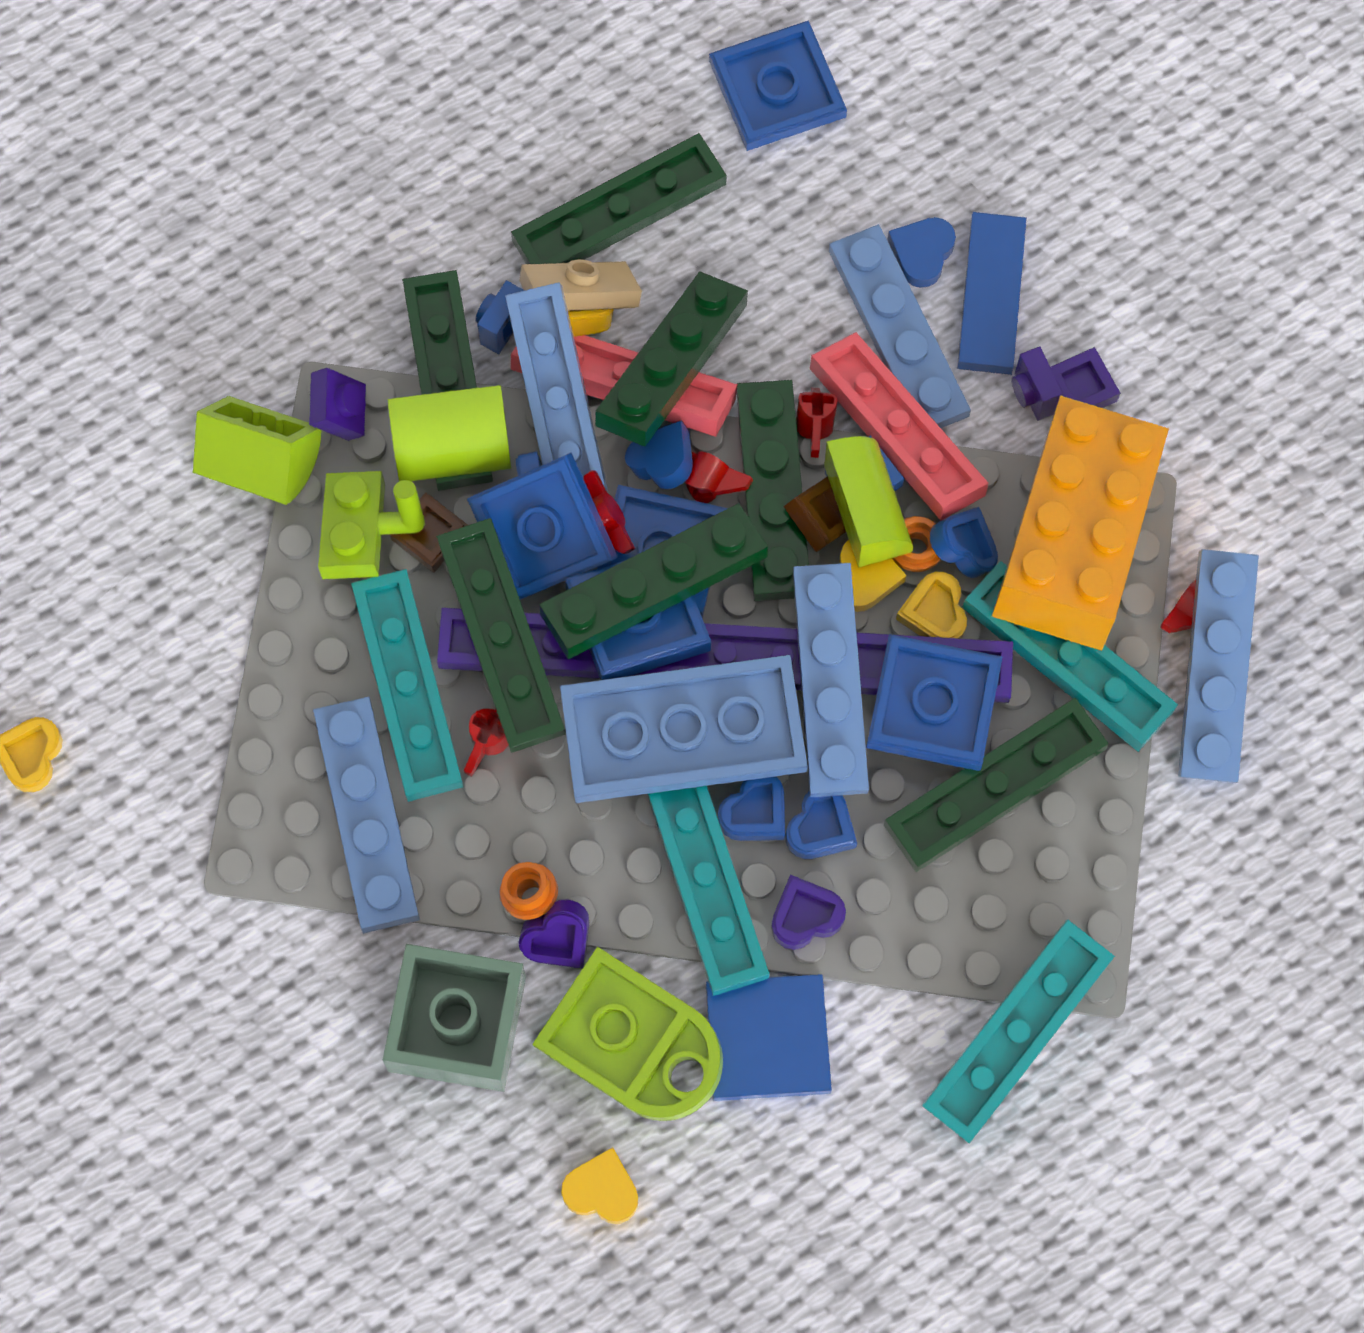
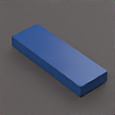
M979 212L972 213L957 369L1012 375L1027 217Z

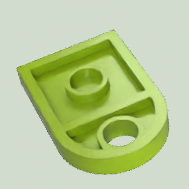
M598 946L532 1044L535 1048L630 1111L644 1118L658 1121L680 1119L701 1108L715 1092L723 1069V1053L719 1038L713 1027L701 1013ZM686 1060L700 1063L703 1068L701 1084L689 1092L675 1089L671 1080L674 1068Z

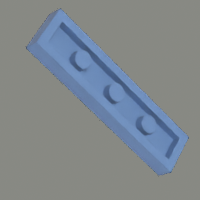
M875 225L830 243L829 253L882 362L940 428L969 417L971 409L880 225Z
M558 282L505 295L542 464L572 452L582 477L588 472L596 470L608 493L562 285Z
M1201 549L1198 552L1178 777L1238 783L1259 555Z
M851 563L793 567V584L810 797L868 794L869 783Z
M370 697L313 709L361 930L364 934L419 921L420 917Z

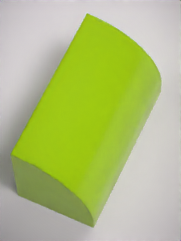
M501 385L387 399L399 481H417L512 469Z
M227 396L197 411L193 473L287 505L301 492L313 471L319 453L322 430L310 426L309 422Z
M865 436L845 437L827 441L824 466L858 568L913 552V544L878 442L873 438Z

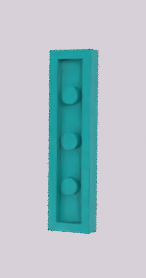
M1000 561L967 596L962 608L999 639L1013 642V650L1071 698L1076 697L1082 707L1139 752L1173 714L1178 704L1106 645H1104L1101 651L992 617L1007 565Z
M407 569L351 583L407 801L410 802L463 788L461 774Z
M707 786L648 793L647 797L712 995H719L769 979V971Z
M1065 920L921 1106L970 1144L1115 956L1070 920Z

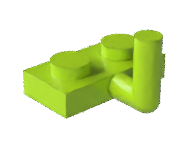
M382 471L326 473L318 568L322 579L379 577L382 535L418 533L424 528L425 519L416 486L412 481H399L393 488L399 511L383 512L385 481Z

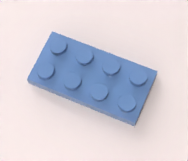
M790 655L560 686L575 803L807 772V759Z

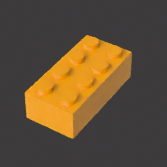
M1060 395L1047 432L992 617L1102 651L1116 619L1169 428Z

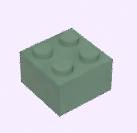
M406 944L382 1059L388 1072L505 1092L526 981L523 963Z

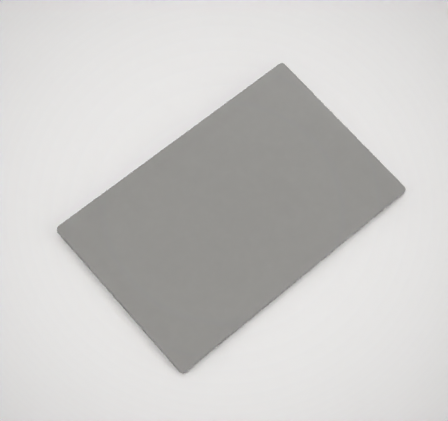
M319 362L305 363L300 370L292 417L309 422L311 373L324 368H330L366 384L365 436L347 441L322 430L317 460L304 488L287 505L275 502L205 873L204 886L206 890L215 896L358 915L313 709L370 697L420 917L419 921L412 923L520 937L523 923L526 920L515 918L507 912L500 900V886L505 873L512 866L522 862H532L547 867L554 875L558 884L556 901L573 900L580 903L587 910L590 920L587 947L597 948L598 946L601 949L702 962L647 794L575 803L566 735L511 753L508 745L503 752L497 755H485L472 777L464 773V768L474 748L469 732L470 718L477 710L496 708L483 671L438 669L437 655L441 609H461L445 561L433 573L393 542L388 534L381 537L379 576L407 569L464 786L463 788L410 802L407 801L351 585L353 582L373 577L322 579L318 568L326 473L382 471L385 481L383 512L399 511L393 493V488L399 482L387 399L421 395L418 375ZM476 383L477 388L495 386ZM501 386L512 469L492 471L493 482L441 491L437 489L435 478L412 481L416 486L419 499L425 492L466 524L470 525L477 521L467 498L518 476L515 458H518L519 454L537 451L541 460L526 389ZM587 398L608 493L614 499L618 485L695 501L688 491L685 482L676 488L662 489L652 479L642 480L635 476L625 461V452L632 441L596 427V409L603 400ZM727 416L716 437L687 428L690 432L692 452L703 451L721 459L729 468L743 473L739 417ZM664 420L658 429L673 423ZM833 430L829 437L820 440L819 458H811L810 439L801 436L797 432L802 493L827 477L824 466L827 441L845 437L868 436L862 433ZM957 446L987 480L988 488L985 497L952 515L979 507L997 548V564L1002 561L1008 565L1040 457ZM1157 472L1116 619L1104 644L1156 687L1162 639V628L1160 626L1164 619L1177 486L1176 479L1172 475ZM904 479L903 486L895 491L903 518L921 516L938 523L940 519ZM745 491L718 495L712 502L707 503L725 508H730L739 503L747 514ZM847 532L818 552H815L807 541L809 566L840 564L839 559L842 547L849 540ZM911 539L913 553H922L927 549L922 540ZM940 560L933 568L923 572H911L901 568L907 575L906 581L872 608L862 612H855L856 632L919 636L897 621L896 615L927 574L939 571L953 575L961 587L959 606L962 608L967 596L990 572L978 578H970L965 576L955 563H948ZM751 566L710 587L703 621L709 624L797 629L795 598L754 601ZM565 581L520 599L524 612L540 613L539 604L566 591ZM964 610L967 617V627L962 639L1002 641ZM1014 650L1011 699L1009 703L994 702L984 756L1073 699ZM546 675L564 727L565 721L560 686L599 681L600 678ZM796 690L806 753L802 691ZM861 694L865 746H867L877 695ZM1084 708L1109 743L1105 751L918 872H915L884 827V821L964 768L866 748L868 794L843 795L857 840V847L855 849L815 859H802L796 857L789 850L786 844V836L785 840L738 841L732 840L723 834L768 971L798 976L823 974V979L1001 1003L1065 920L1068 919L1115 956L1071 1013L1110 1019L1120 1017L1126 1005L1152 737L1137 752ZM808 767L807 772L777 776L784 789L785 834L789 821L795 815L801 813L804 796L809 791ZM743 781L707 786L717 818L722 801L731 794L740 793ZM790 874L836 893L843 900L846 908L845 921L839 932L826 938L814 936L808 945L796 950L787 949L778 944L771 930L774 912ZM539 888L527 889L523 893L522 899L532 897Z

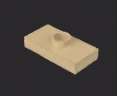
M578 259L572 260L569 263L524 264L521 266L519 281L523 290L560 282L563 287L568 310L639 307L642 290L626 261L591 262Z

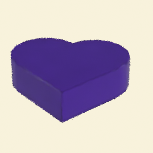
M790 874L773 915L771 925L773 937L778 944L792 950L805 947L812 941L814 936L820 938L831 937L839 932L844 924L846 915L845 904L836 893Z
M573 900L556 901L545 915L526 920L523 923L518 941L519 949L525 957L538 963L583 969L586 959L590 921L587 910L580 903Z

